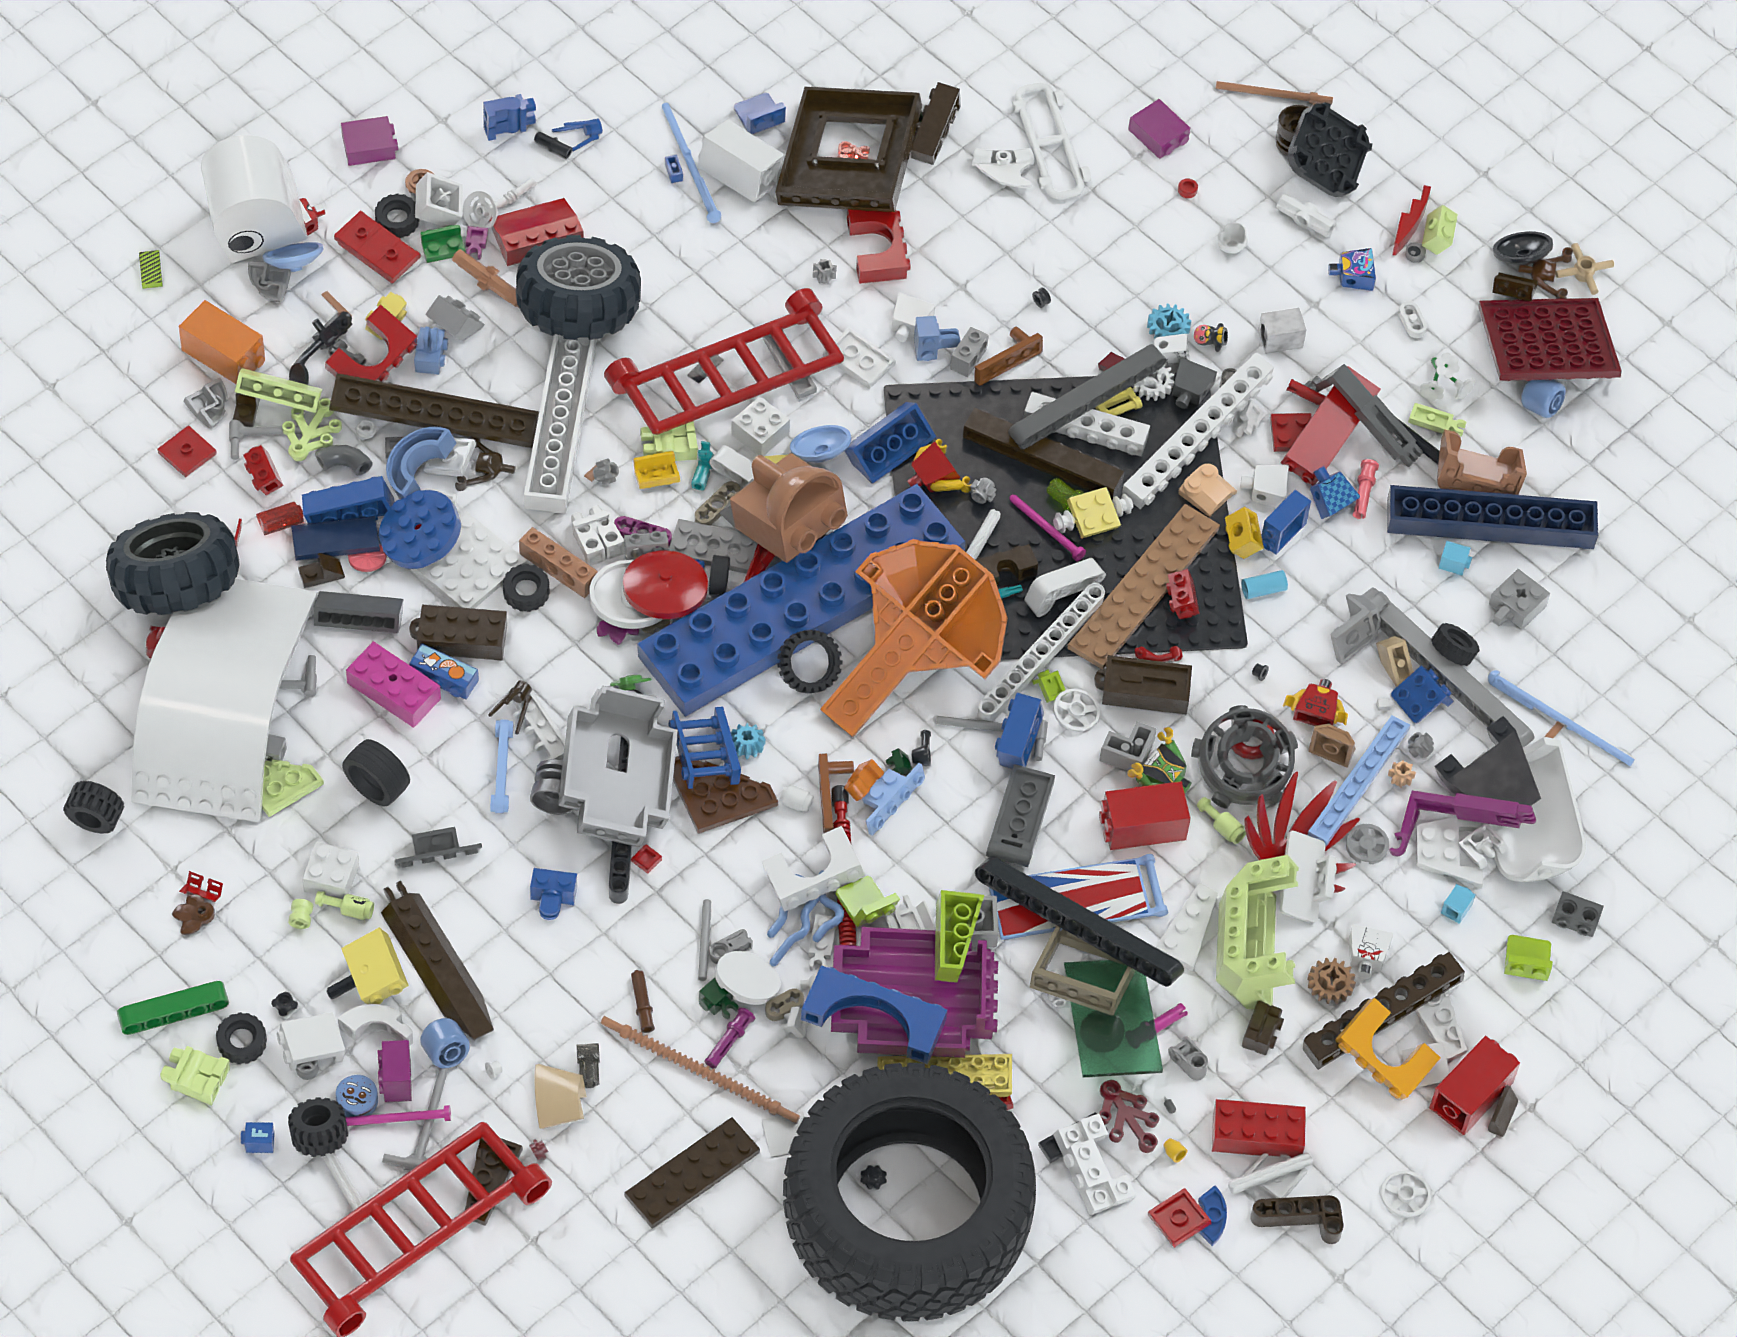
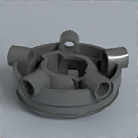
M1246 705L1231 707L1229 712L1217 718L1205 731L1202 739H1194L1191 757L1198 758L1201 775L1209 788L1214 792L1211 800L1217 806L1228 809L1231 802L1240 805L1258 804V798L1262 794L1264 802L1271 800L1276 805L1280 802L1285 786L1292 775L1295 764V749L1298 748V743L1293 732L1288 731L1273 715L1262 710L1248 708ZM1231 719V727L1226 731L1219 727L1221 723ZM1254 719H1257V720H1260V721H1262V722H1264V723H1263V725H1262V724H1260V723H1258V722H1253V720H1254ZM1267 725L1271 726L1274 730H1276L1274 734L1269 728H1267ZM1213 731L1221 737L1217 747V757L1219 765L1225 773L1222 780L1210 764L1217 737L1211 735ZM1251 736L1262 741L1259 749L1264 759L1262 768L1253 775L1252 773H1243L1236 770L1228 760V753L1232 746L1240 742H1248ZM1287 752L1289 755L1288 766L1279 763L1280 755ZM1275 769L1285 772L1284 776L1278 772L1264 785L1262 790H1239L1242 784H1255L1264 781L1272 775Z

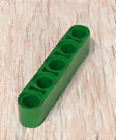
M213 981L123 1006L117 1010V1017L122 1033L130 1035L224 1009L229 1005V999L224 983L222 981Z

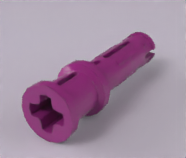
M739 1007L736 1017L732 1022H728L727 1031L704 1060L707 1066L716 1069L738 1038L743 1037L745 1029L750 1023L755 1021L754 1014L748 1009Z

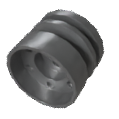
M547 759L537 765L530 802L537 809L549 814L562 815L573 811L571 808L558 806L563 760Z

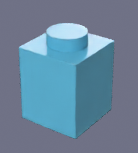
M1446 541L1438 569L1463 576L1464 569H1469L1472 557L1469 556L1471 548Z
M1456 884L1445 900L1441 914L1460 924L1472 907L1476 894L1472 893L1470 889Z

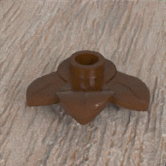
M192 894L187 896L186 904H180L173 910L172 916L183 922L180 933L188 935L197 932L202 924L210 923L214 919L215 909L210 903L205 902L202 896Z

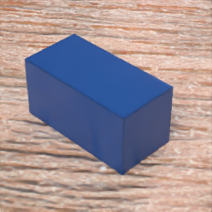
M677 154L666 156L665 167L671 184L683 181V171Z

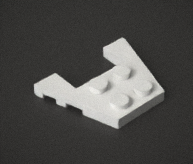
M1454 816L1417 825L1416 867L1441 876L1445 874L1456 878V881L1462 883L1466 881L1474 884V887L1482 889L1483 869L1460 866L1459 831L1473 832L1482 826L1481 823L1460 820Z

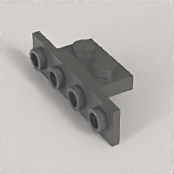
M455 826L412 834L415 856L395 859L394 863L395 865L400 864V868L413 866V862L422 860V864L435 862V857L443 856L444 860L456 858V853L465 852V856L477 854L478 849L482 848V843L459 847Z

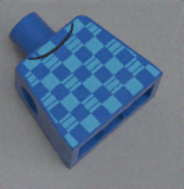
M1325 466L1314 471L1319 482L1310 487V491L1321 519L1332 516L1360 498V495L1340 471L1329 475Z

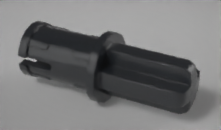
M542 132L535 134L534 141L548 148L549 152L554 151L566 159L571 155L573 148L558 141L557 137L552 138Z

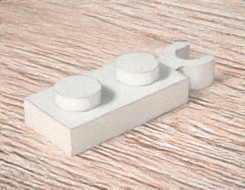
M815 915L809 948V957H813L810 960V971H813L815 964L826 967L825 959H831L836 927L828 930L819 942L813 941V935L824 922L832 919V916Z

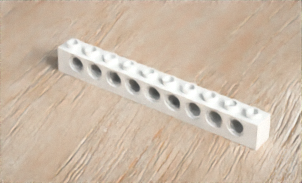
M1255 352L1124 484L1121 494H1126L1130 497L1133 504L1139 509L1145 504L1149 505L1154 500L1155 494L1158 491L1162 492L1167 487L1168 481L1172 477L1176 478L1182 471V467L1185 464L1189 465L1195 458L1194 454L1198 450L1200 452L1203 451L1208 445V440L1211 437L1216 438L1221 432V427L1224 424L1228 425L1235 417L1234 414L1237 411L1241 412L1248 404L1247 401L1250 398L1254 399L1259 394L1260 388L1263 385L1267 386L1272 381L1274 366ZM1196 430H1202L1204 433H1199ZM1183 443H1188L1191 446H1185ZM1170 456L1176 457L1177 460L1171 459ZM1156 470H1162L1164 473H1159ZM1143 483H1148L1151 486L1147 487Z

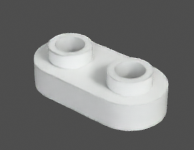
M1412 301L1402 303L1399 309V317L1407 334L1414 338L1424 336L1427 323L1419 306Z

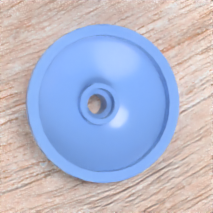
M318 242L291 244L264 253L263 261L280 269H290L291 272L300 271L303 269V266L312 263L322 253L323 244Z
M838 425L814 427L797 435L790 444V450L792 454L806 462L819 463L829 461L848 448L851 443V434L848 429Z

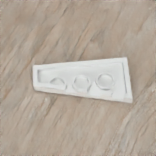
M1199 882L1156 945V948L1176 958L1182 963L1183 967L1192 972L1218 897V892Z
M1438 973L1432 974L1436 978L1442 977V975ZM1420 984L1414 985V987L1417 989L1424 988ZM1449 991L1415 1010L1434 1043L1443 1041L1447 1063L1465 1055L1467 1052L1460 1026L1456 1020V1013L1451 1004Z

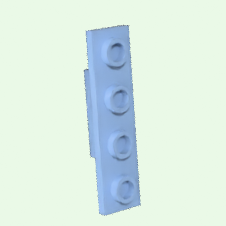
M918 763L906 777L888 769L870 788L868 794L862 798L863 803L876 809L866 820L869 835L873 836L877 830L881 829L886 820L891 815H894L898 807L923 783L925 775L922 764Z

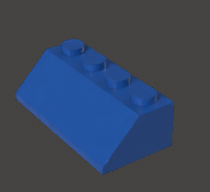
M905 402L851 441L844 452L852 465L873 484L916 453L919 448L934 440L936 435L917 403Z

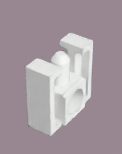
M1486 823L1459 842L1461 850L1481 870L1488 865L1485 857L1481 856L1483 853L1489 858L1495 857V851L1491 848L1493 845L1501 854L1508 850L1506 842Z

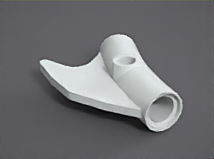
M1031 148L1016 150L974 149L972 166H976L985 175L999 184L1032 188V182L1020 175L1025 168L1034 165V156Z

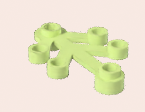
M323 398L319 401L317 413L309 426L304 419V410L292 408L291 417L296 421L303 435L300 441L294 433L295 424L293 422L286 421L282 424L283 433L287 435L291 443L288 453L293 460L303 461L307 458L310 451L333 445V437L330 433H339L342 430L341 421L332 419L329 425L318 428L324 417H329L334 413V411L329 410L330 399ZM320 437L319 441L309 443L311 439Z

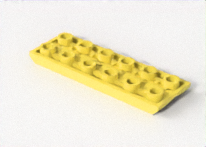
M1012 1054L965 1055V1058L931 1056L928 1065L925 1064V1068L936 1065L948 1068V1073L950 1074L954 1071L970 1077V1083L977 1081L990 1090L989 1095L1008 1097L1012 1094ZM878 1056L877 1066L882 1070L885 1064L901 1063L902 1067H907L908 1063L922 1062L907 1058L906 1056Z

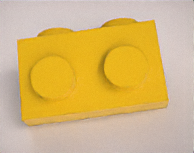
M673 451L633 459L634 475L639 489L680 482V475Z

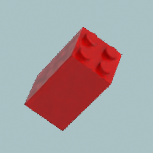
M1182 781L1105 791L1104 800H1101L1102 811H1099L1100 824H1104L1103 837L1105 843L1108 842L1110 850L1187 840L1191 817Z
M1485 1035L1435 1088L1429 1109L1461 1134L1465 1135L1501 1097L1505 1086H1511L1514 1083L1521 1062L1518 1061L1515 1055L1501 1048L1497 1041Z

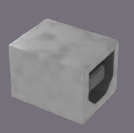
M1299 307L1261 313L1258 333L1265 354L1303 348L1307 329Z

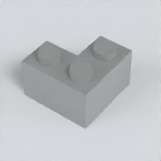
M1136 721L1129 738L1109 731L1101 747L1099 761L1125 771L1133 769L1131 765L1134 763H1140L1143 766L1154 744L1157 729Z

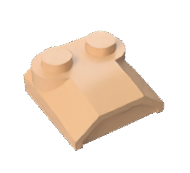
M1203 464L1185 479L1178 494L1210 518L1218 508L1237 493V490L1218 474V469L1214 465Z

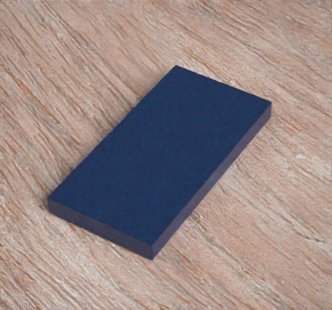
M375 516L291 526L295 561L317 559L318 553L334 557L380 551Z

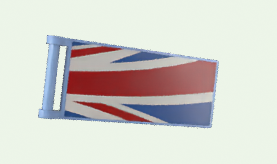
M1153 854L1028 875L1112 923L1150 916L1162 917L1169 913L1167 906L1163 902ZM1139 865L1146 866L1156 905L1154 908L1149 906ZM989 888L990 896H997L998 930L1001 940L1054 931L1055 924Z

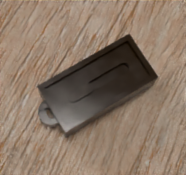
M422 604L420 618L411 621L409 632L411 637L417 640V650L421 644H424L450 657L503 661L507 632V611Z
M1108 655L1106 668L1096 672L1094 683L1096 688L1103 691L1102 705L1187 715L1193 665Z

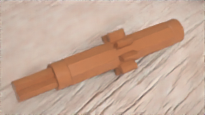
M461 249L454 254L452 261L479 281L477 283L478 287L487 291L490 289L508 303L518 307L516 288L497 275L500 272L494 266L485 267Z

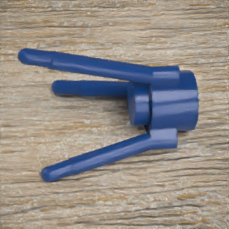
M598 118L587 121L566 122L563 124L565 127L552 129V132H562L583 128L585 135L590 137L573 147L572 151H576L591 141L599 139L598 135L603 133L602 124Z

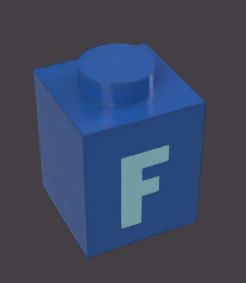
M246 1122L245 1131H241V1144H245L246 1153L274 1152L275 1131L273 1122Z

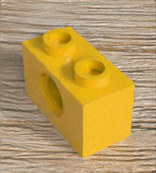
M1244 506L1225 517L1226 532L1230 541L1229 548L1233 554L1245 559L1264 549L1258 516L1255 512Z

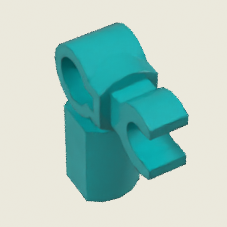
M701 441V450H698V466L691 482L692 488L696 490H705L710 476V469H713L709 462L714 456L710 450V442Z

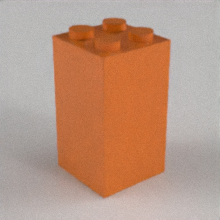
M206 300L178 326L182 351L234 384L237 383L241 368L255 371L265 362L263 335Z

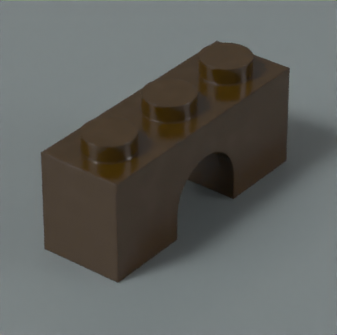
M1029 544L1016 546L1005 552H997L985 558L975 559L993 574L997 587L999 586V572L1001 571L1012 572L1017 581L1037 576L1039 564Z

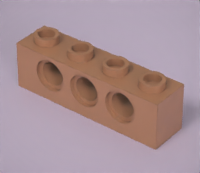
M534 527L519 540V554L543 569V571L584 599L590 594L591 581L598 573L596 569Z

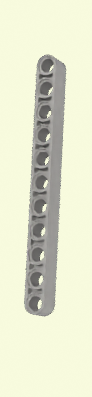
M1372 587L1362 596L1369 600L1380 591ZM1391 601L1388 607L1380 611L1381 621L1379 629L1389 638L1396 636L1406 640L1409 656L1428 671L1432 669L1439 676L1437 681L1441 685L1445 684L1452 692V695L1484 725L1488 727L1504 716L1516 729L1522 747L1527 746L1535 739L1533 731L1465 668L1442 656L1432 645V638Z

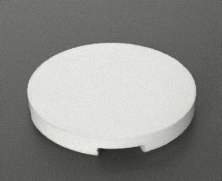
M744 951L729 952L719 959L715 968V978L719 986L734 995V999L743 1003L753 1005L765 1004L768 1000L774 998L780 989V977L775 968L768 961L753 953Z

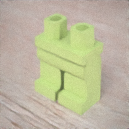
M694 421L659 435H654L648 426L640 429L641 441L652 440V443L643 444L644 456L673 451L675 461L697 460L698 445Z
M186 1046L185 1050L174 1047L169 1060L176 1063L177 1066L174 1069L165 1065L160 1073L161 1079L170 1084L171 1090L179 1091L212 1106L220 1086H222L230 1070L229 1059L223 1057L218 1059L202 1051L193 1050L190 1046Z

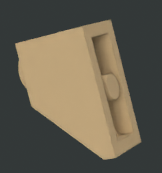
M1393 636L1377 642L1376 645L1381 664L1394 685L1398 686L1413 673L1406 640Z

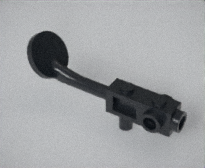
M343 311L335 314L324 326L319 319H315L312 322L317 330L312 336L315 342L291 366L289 372L290 381L308 385L309 374L305 363L319 348L321 350L329 348L341 335L348 331L353 325L351 322L352 316L348 312Z

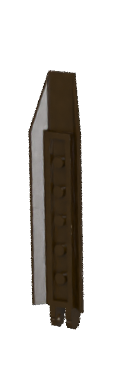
M401 880L395 883L398 892L402 896L398 899H395L389 887L384 888L385 896L390 903L381 911V915L445 1018L454 1020L461 1030L473 1040L494 1031L482 993L420 893H408Z

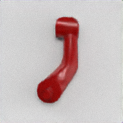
M1177 646L1171 647L1169 649L1170 653L1155 655L1144 647L1135 648V656L1138 659L1161 662L1179 661L1182 659L1183 654L1182 650Z

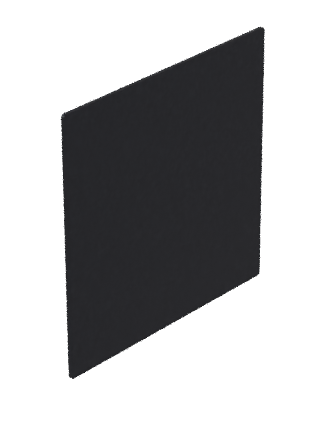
M1176 372V373H1172V374H1174V383H1175V379H1176L1177 372ZM1095 376L990 380L980 386L974 381L885 385L883 389L886 416L905 402L917 403L936 435V438L927 445L936 442L937 439L942 440V446L947 445L945 456L961 477L959 480L962 481L965 476H968L970 482L967 485L972 484L975 479L980 481L981 478H988L994 483V488L996 489L995 497L991 502L987 500L983 504L976 502L971 496L972 493H965L961 489L930 492L925 484L920 486L923 492L965 540V552L970 547L990 510L995 509L1000 512V519L977 558H985L997 552H1005L1016 546L1029 544L1039 564L1037 576L1017 581L1012 572H999L998 589L1017 585L1022 586V592L1001 598L1008 617L1001 660L1020 659L1084 591L1082 590L1055 600L1048 613L1037 617L1024 601L1031 584L1036 578L1093 558L1106 573L1104 580L1099 583L1105 590L1104 602L1185 504L1205 515L1178 493L1185 479L1203 464L1214 465L1218 469V474L1223 478L1217 437H1211L1205 449L1201 452L1198 450L1194 454L1195 458L1189 465L1185 464L1180 474L1176 478L1172 477L1168 481L1167 487L1162 492L1158 491L1155 494L1154 500L1149 505L1145 504L1139 509L1133 504L1130 514L1123 511V515L1118 516L1121 524L1119 528L1081 538L1076 523L1072 531L1065 528V532L1061 534L1075 546L1083 547L1086 550L1084 557L1080 561H1075L1070 551L1010 502L1009 497L1012 494L1016 495L1054 527L1053 519L1056 513H1060L1062 516L1065 510L1071 513L1067 502L1068 498L1090 491L963 438V429L974 407L1015 424L1024 419V412L1031 392L1058 399ZM1171 388L1170 394H1165L1164 399L1158 396L1157 401L1153 397L1146 400V396L1143 395L1140 398L1142 408L1132 409L1117 415L1150 425L1149 436L1142 456L1131 455L1127 452L1110 449L1107 446L1096 443L1092 444L1086 440L1071 438L1058 432H1053L1045 438L1060 442L1066 447L1079 450L1085 455L1098 458L1106 464L1117 466L1123 470V483L1115 495L1121 499L1124 484L1211 397V391L1209 390L1199 405L1190 402L1186 409L1176 405L1178 397L1172 394L1173 388ZM1139 391L1134 392L1139 397ZM1129 399L1107 409L1110 410L1129 402ZM1196 430L1199 433H1204L1202 430ZM1183 443L1185 446H1191L1188 443ZM917 452L892 469L894 496L911 487L907 480L917 474L911 466ZM1170 456L1171 459L1177 460L1176 457ZM1156 470L1159 473H1164L1162 470ZM1143 483L1147 487L1151 486L1148 483ZM1227 501L1210 517L1211 520L1220 524L1219 530L1187 568L1194 581L1200 614L1179 619L1177 613L1171 610L1169 600H1172V595L1169 596L1167 592L1116 654H1135V648L1144 647L1152 653L1170 652L1169 649L1174 646L1179 647L1182 651L1243 649L1247 647L1248 640L1235 554L1229 548L1230 541L1226 532L1225 517L1229 515ZM1090 595L1093 598H1098L1097 595ZM1077 609L1079 612H1085L1084 609ZM1064 623L1066 626H1072L1070 623ZM1074 636L1054 657L1079 656L1068 649V644ZM1051 637V639L1054 641L1059 640L1056 637ZM1043 651L1037 652L1040 655H1045Z

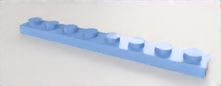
M1391 715L1310 828L1308 836L1322 840L1326 846L1407 734L1410 724Z

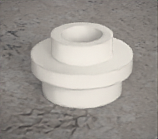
M363 419L356 425V434L360 438H372L377 432L375 423L370 419Z

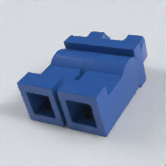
M517 94L515 97L484 101L483 128L488 141L495 140L496 135L506 132L516 133L519 130L520 132H526V125L535 124L534 111H536V104L533 97L523 99L522 94Z

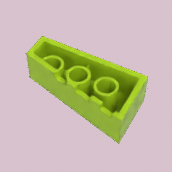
M947 890L940 891L936 902L935 980L958 981L984 895Z

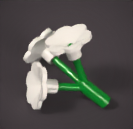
M1445 352L1441 357L1431 359V363L1436 370L1434 379L1429 383L1421 384L1420 395L1427 397L1429 401L1443 399L1444 388L1438 385L1437 381L1439 375H1444L1445 378L1455 383L1454 386L1458 388L1455 398L1464 399L1473 390L1475 380L1472 378L1466 379L1463 382L1453 377L1454 373H1458L1460 370L1458 365L1459 359L1457 356H1451L1450 353Z

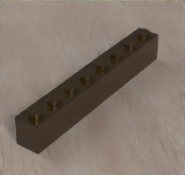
M974 407L964 424L963 438L1090 492L1107 487L1110 498L1113 501V497H1115L1123 483V470L1045 437L1033 445L1021 449L1008 434L1009 429L1014 424L1004 418H998L985 410H979Z

